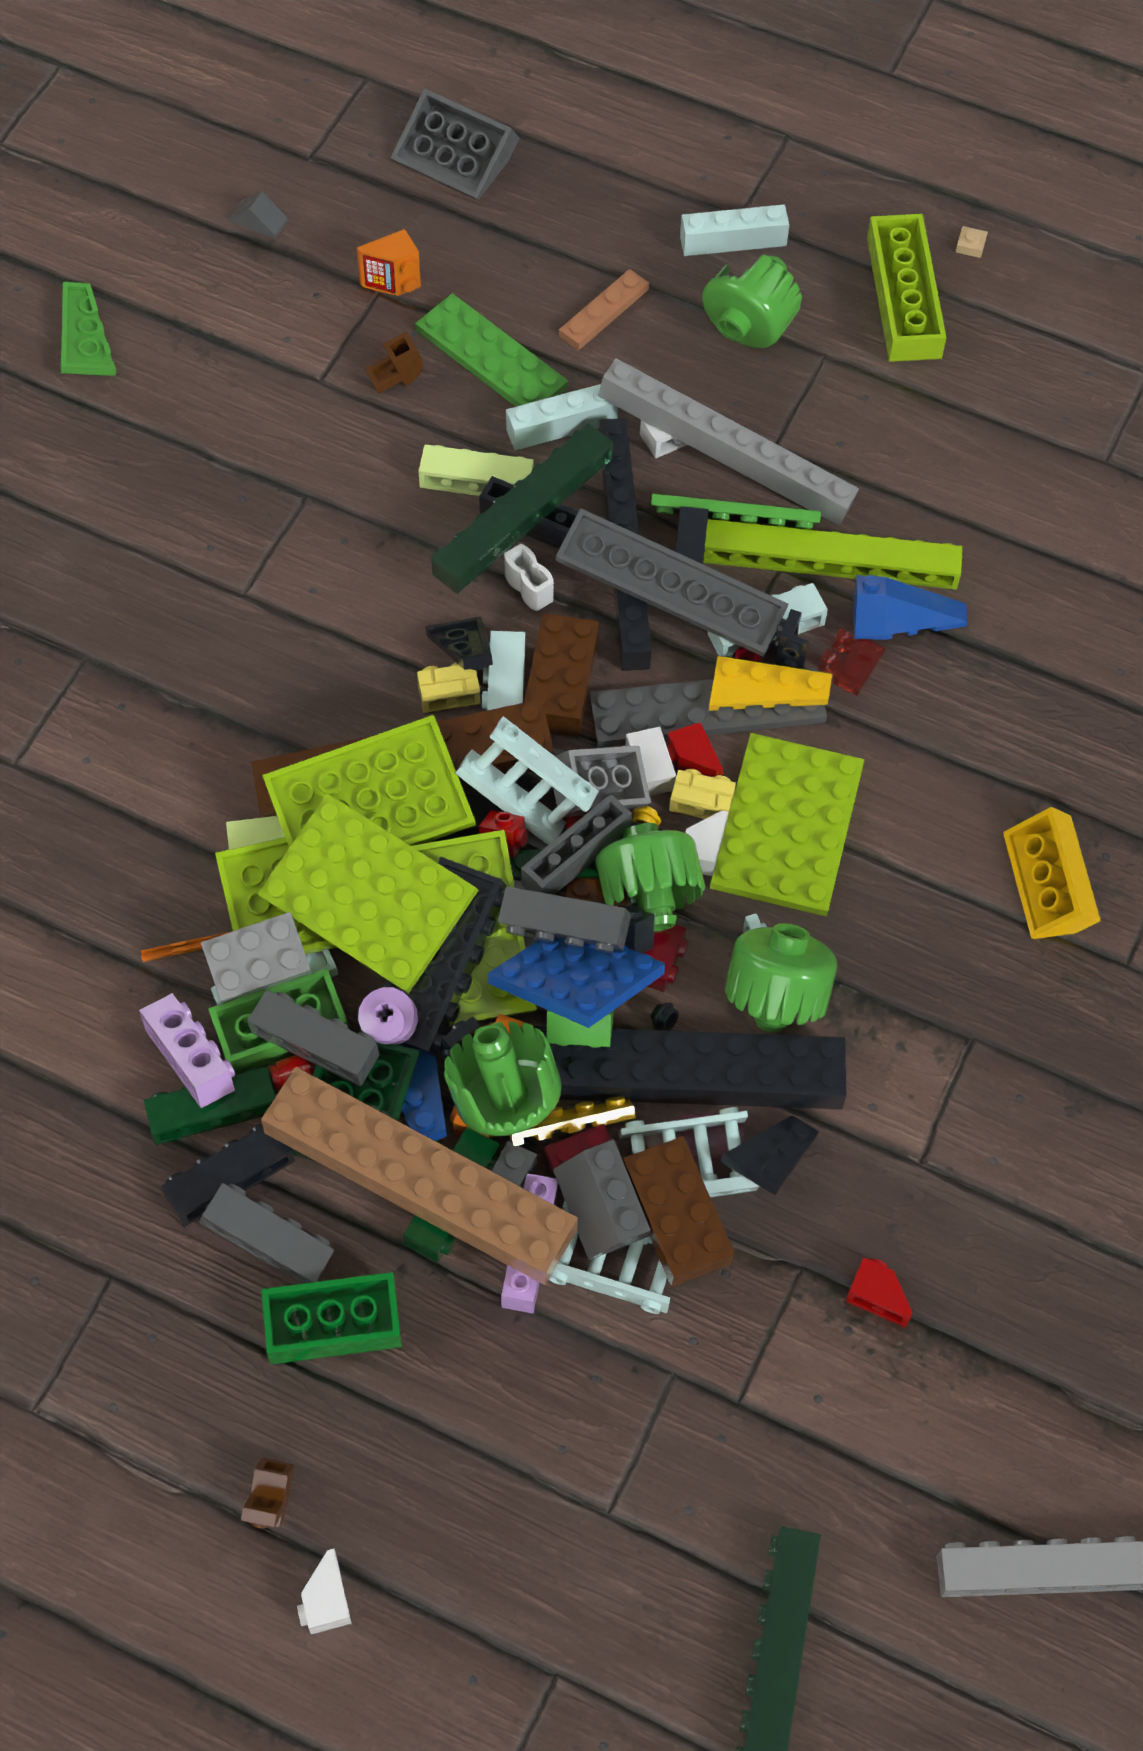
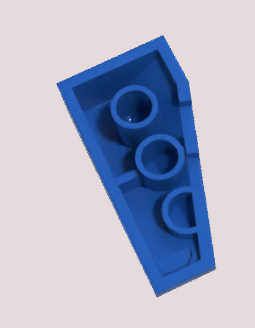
M874 575L856 576L853 596L854 638L886 640L892 639L893 634L906 632L910 636L916 635L918 630L930 628L933 631H941L967 626L966 603L887 577Z

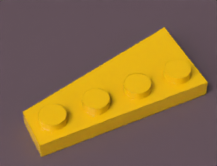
M718 656L708 711L719 710V707L745 709L746 706L762 705L763 708H771L775 704H789V706L827 705L832 674Z
M618 1096L608 1098L606 1103L594 1105L593 1102H581L576 1104L574 1109L563 1110L562 1107H555L539 1124L526 1131L509 1135L513 1146L524 1144L523 1138L528 1136L537 1137V1140L552 1138L551 1134L554 1133V1130L560 1129L562 1132L573 1133L586 1127L585 1123L589 1122L592 1123V1126L597 1127L602 1124L608 1125L634 1119V1105L630 1099L625 1100V1097Z

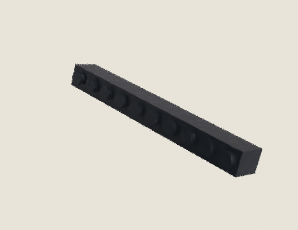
M627 418L599 419L598 440L606 520L639 535ZM613 587L622 671L650 669L652 649L647 603Z

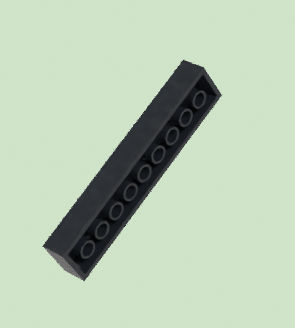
M533 1026L534 1030L535 1028L541 1030L545 1038H547V1026ZM612 1029L610 1047L601 1046L594 1048L587 1045L561 1046L549 1043L561 1079V1095L559 1099L606 1101V1099L622 1096L625 1097V1100L630 1099L631 1102L842 1110L847 1096L845 1037Z

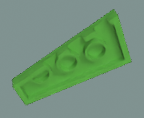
M63 282L61 373L116 376V367L111 358V351L104 335L102 321L100 322L98 308L90 283Z

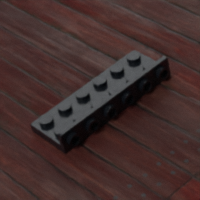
M440 857L438 864L475 886L479 891L410 993H406L388 980L384 986L403 991L413 1000L417 1008L418 1023L416 1030L409 1040L403 1043L423 1050L432 1056L437 1055L438 1050L442 1051L444 1049L443 1037L447 1035L446 1032L450 1022H454L458 1017L460 1011L459 1001L462 994L468 992L472 983V976L470 975L475 964L479 965L485 951L483 945L487 936L490 937L495 930L497 923L495 917L499 908H501L507 886L500 878ZM389 1011L388 1016L383 1017V1020L387 1022L388 1017L393 1016V1013Z

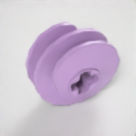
M382 987L372 991L363 999L359 1008L358 1021L361 1030L372 1036L376 1042L385 1045H397L409 1040L415 1032L418 1023V1011L413 1000L403 991L392 987ZM389 1011H391L393 1016H389L387 1022L384 1021L383 1017L388 1016Z

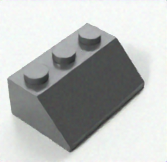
M614 1140L585 1150L553 1169L570 1214L578 1217L577 1232L588 1260L649 1237V1225Z

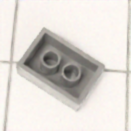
M639 745L568 750L555 756L599 791L587 812L576 805L564 817L584 816L610 794L629 811L651 803ZM553 787L558 806L566 797Z
M290 912L201 942L222 1004L311 974Z

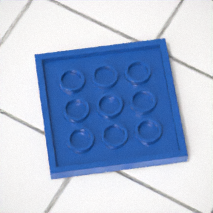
M554 938L553 942L537 940L488 973V984L590 1028L665 974V963L647 954L629 949L625 945L623 951L614 949L613 953H604L595 950V945L585 943L583 948L566 945L565 940Z

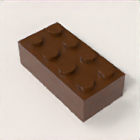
M548 613L542 614L524 702L538 699L543 700L549 732L580 736L599 640V621Z
M684 1136L623 1158L624 1166L649 1225V1236L671 1287L732 1264L735 1254Z

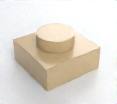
M962 226L956 253L981 258L988 232Z

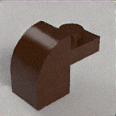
M407 331L383 343L388 356L365 368L378 394L400 382H403L406 387L418 377L422 370L423 361Z
M261 1458L254 1469L251 1495L243 1506L241 1521L250 1522L256 1528H280L290 1495L295 1464Z

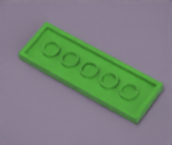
M453 293L415 323V330L515 407L558 396L568 388V380Z
M652 494L651 506L657 508L656 512L661 514L673 515L674 510H680V506L709 509L708 513H712V519L729 520V515L740 516V522L756 523L757 518L768 519L767 525L784 526L785 521L796 522L795 528L812 529L813 524L817 525L820 523L821 511Z

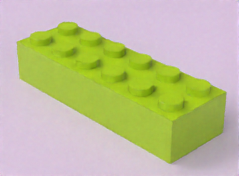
M923 214L871 216L867 242L888 360L893 362L942 359L946 333Z

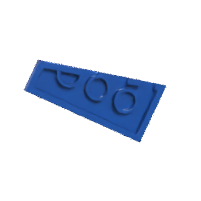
M405 1043L397 1044L420 1051L401 1111L407 1126L434 1141L446 1137L436 1055L432 1056L423 1050Z

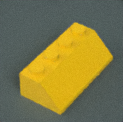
M1050 807L1003 832L1031 938L1038 939L1075 934L1101 921L1071 815Z

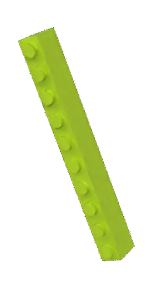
M708 519L703 563L856 579L857 575H874L887 577L908 585L957 590L961 576L963 546L950 543H929L922 540H901L894 537H873L865 534H844L837 531H816L809 528H787L781 525H759L753 522L740 523L724 519Z

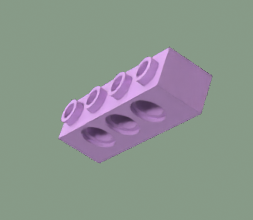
M172 993L139 1010L145 1031L201 1108L235 1091L232 1082L235 1072L227 1059L222 1061L217 1045L213 1040L207 1041L204 1028L199 1021L193 1022L192 1014L185 1002L179 1003Z
M527 1173L524 1189L556 1205L558 1195L557 1179ZM507 1266L501 1294L502 1308L534 1314L540 1282Z

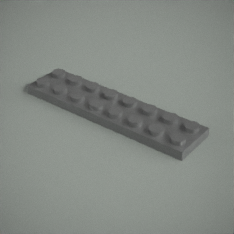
M580 508L555 559L559 563L763 657L789 605L784 601Z
M817 668L803 669L818 672ZM714 679L589 692L597 748L625 745L626 734L655 727L661 728L664 740H667L669 732L701 722L707 736L826 723L827 713L825 705L789 706V704H775L771 708H763L762 705L746 706L745 709L719 707V710L708 711Z

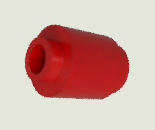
M298 1055L274 1062L275 1066L268 1068L276 1091L281 1090L295 1067L310 1075H313L315 1071L314 1063Z

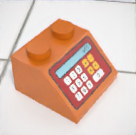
M405 229L357 247L359 280L362 287L395 296L421 287L419 250Z

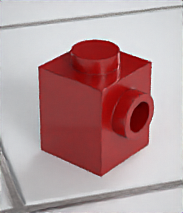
M491 810L479 825V834L504 830L509 857L514 858L521 847H525L528 840L525 818L510 812Z

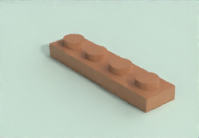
M631 269L627 270L559 329V337L579 351L649 290V282Z

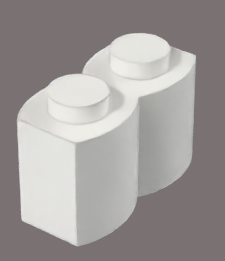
M519 544L505 552L506 580L514 589L521 592L523 601L535 611L552 603V575L544 566L537 563L534 553L523 544Z

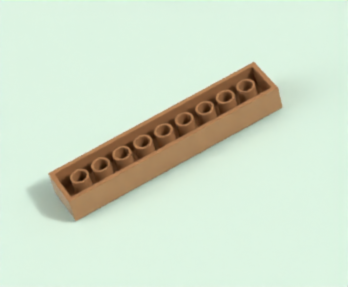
M297 1067L294 1068L261 1119L265 1134L543 1285L547 1284L577 1232L578 1217Z

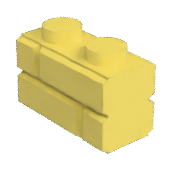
M455 662L449 667L438 668L437 666H428L422 671L417 672L423 713L481 704L476 670H464Z
M695 769L678 770L670 799L669 811L707 819L724 810L728 811L729 816L736 782H732L729 778L722 775L714 777L705 776Z

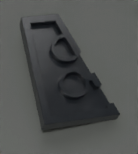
M481 616L425 626L427 637L464 670H481L486 666L493 665L492 654Z
M791 1115L724 1153L720 1162L771 1194L776 1195L815 1141L819 1131Z

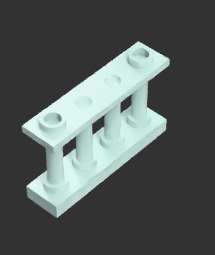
M504 716L499 720L490 735V738L495 742L481 756L472 749L465 756L455 773L504 812L524 816L525 828L547 845L557 839L566 824L562 818L576 805L587 812L599 792L588 781L580 777ZM504 749L519 760L506 774H503L491 764ZM528 768L542 778L529 793L515 783ZM552 786L566 797L553 811L538 801Z
M738 1107L719 1110L720 1115L645 1125L642 1120L626 1123V1128H621L619 1132L620 1140L631 1138L633 1154L645 1150L643 1136L662 1134L663 1143L676 1139L675 1132L693 1129L700 1173L710 1197L756 1191L760 1187L733 1169L729 1173L730 1178L718 1179L717 1175L713 1173L706 1127L725 1125L729 1150L740 1145L737 1123L745 1122L748 1114L747 1111L739 1112Z
M564 1201L563 1210L570 1213L567 1204ZM576 1232L549 1278L551 1282L565 1285L567 1282L641 1305V1308L649 1313L659 1314L660 1311L667 1313L669 1309L670 1297L662 1295L667 1276L660 1260L649 1291L631 1286L643 1245L647 1243L653 1244L650 1236L630 1244L619 1280L615 1281L599 1276L606 1254L591 1259L587 1272L569 1266L578 1238V1232Z

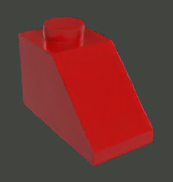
M701 722L668 733L666 746L677 771L695 769L705 776H723V768Z
M863 1257L845 1302L906 1328L913 1312L894 1270L889 1269L888 1265L881 1260L875 1258L869 1260Z

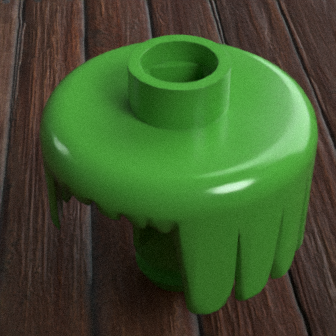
M764 254L739 278L735 275L733 277L730 276L729 264L725 265L716 277L710 279L704 287L702 303L707 316L719 332L732 341L752 348L772 346L780 339L801 307L802 295L801 292L798 294L800 288L797 282L791 286L794 279L793 275L789 271L787 272V266L781 259Z
M643 823L628 827L622 831L623 839L604 847L595 859V867L598 872L606 905L613 906L614 900L617 903L621 902L624 899V884L627 894L631 898V903H637L643 911L654 914V932L670 929L675 926L677 916L673 915L672 911L684 907V894L687 903L691 904L695 901V894L697 899H699L705 890L696 843L689 834L681 831H659L658 825L655 823Z
M780 923L773 927L751 929L742 933L735 941L724 990L729 1002L733 1003L735 999V1006L740 1011L745 1009L748 1002V1014L754 1017L758 1028L767 1032H781L787 1025L792 1024L797 1012L798 1025L805 1024L810 1016L811 1022L825 1016L837 972V959L830 948L821 941L811 937L807 930L797 925Z
M501 1022L483 1026L475 1030L474 1039L470 1034L463 1037L462 1048L459 1043L451 1048L450 1057L448 1056L445 1059L444 1076L461 1120L470 1129L490 1136L517 1134L543 1121L553 1111L559 1101L561 1079L550 1044L542 1031L537 1028L534 1030V1027L529 1023H523L521 1027L517 1022H509L510 1034Z

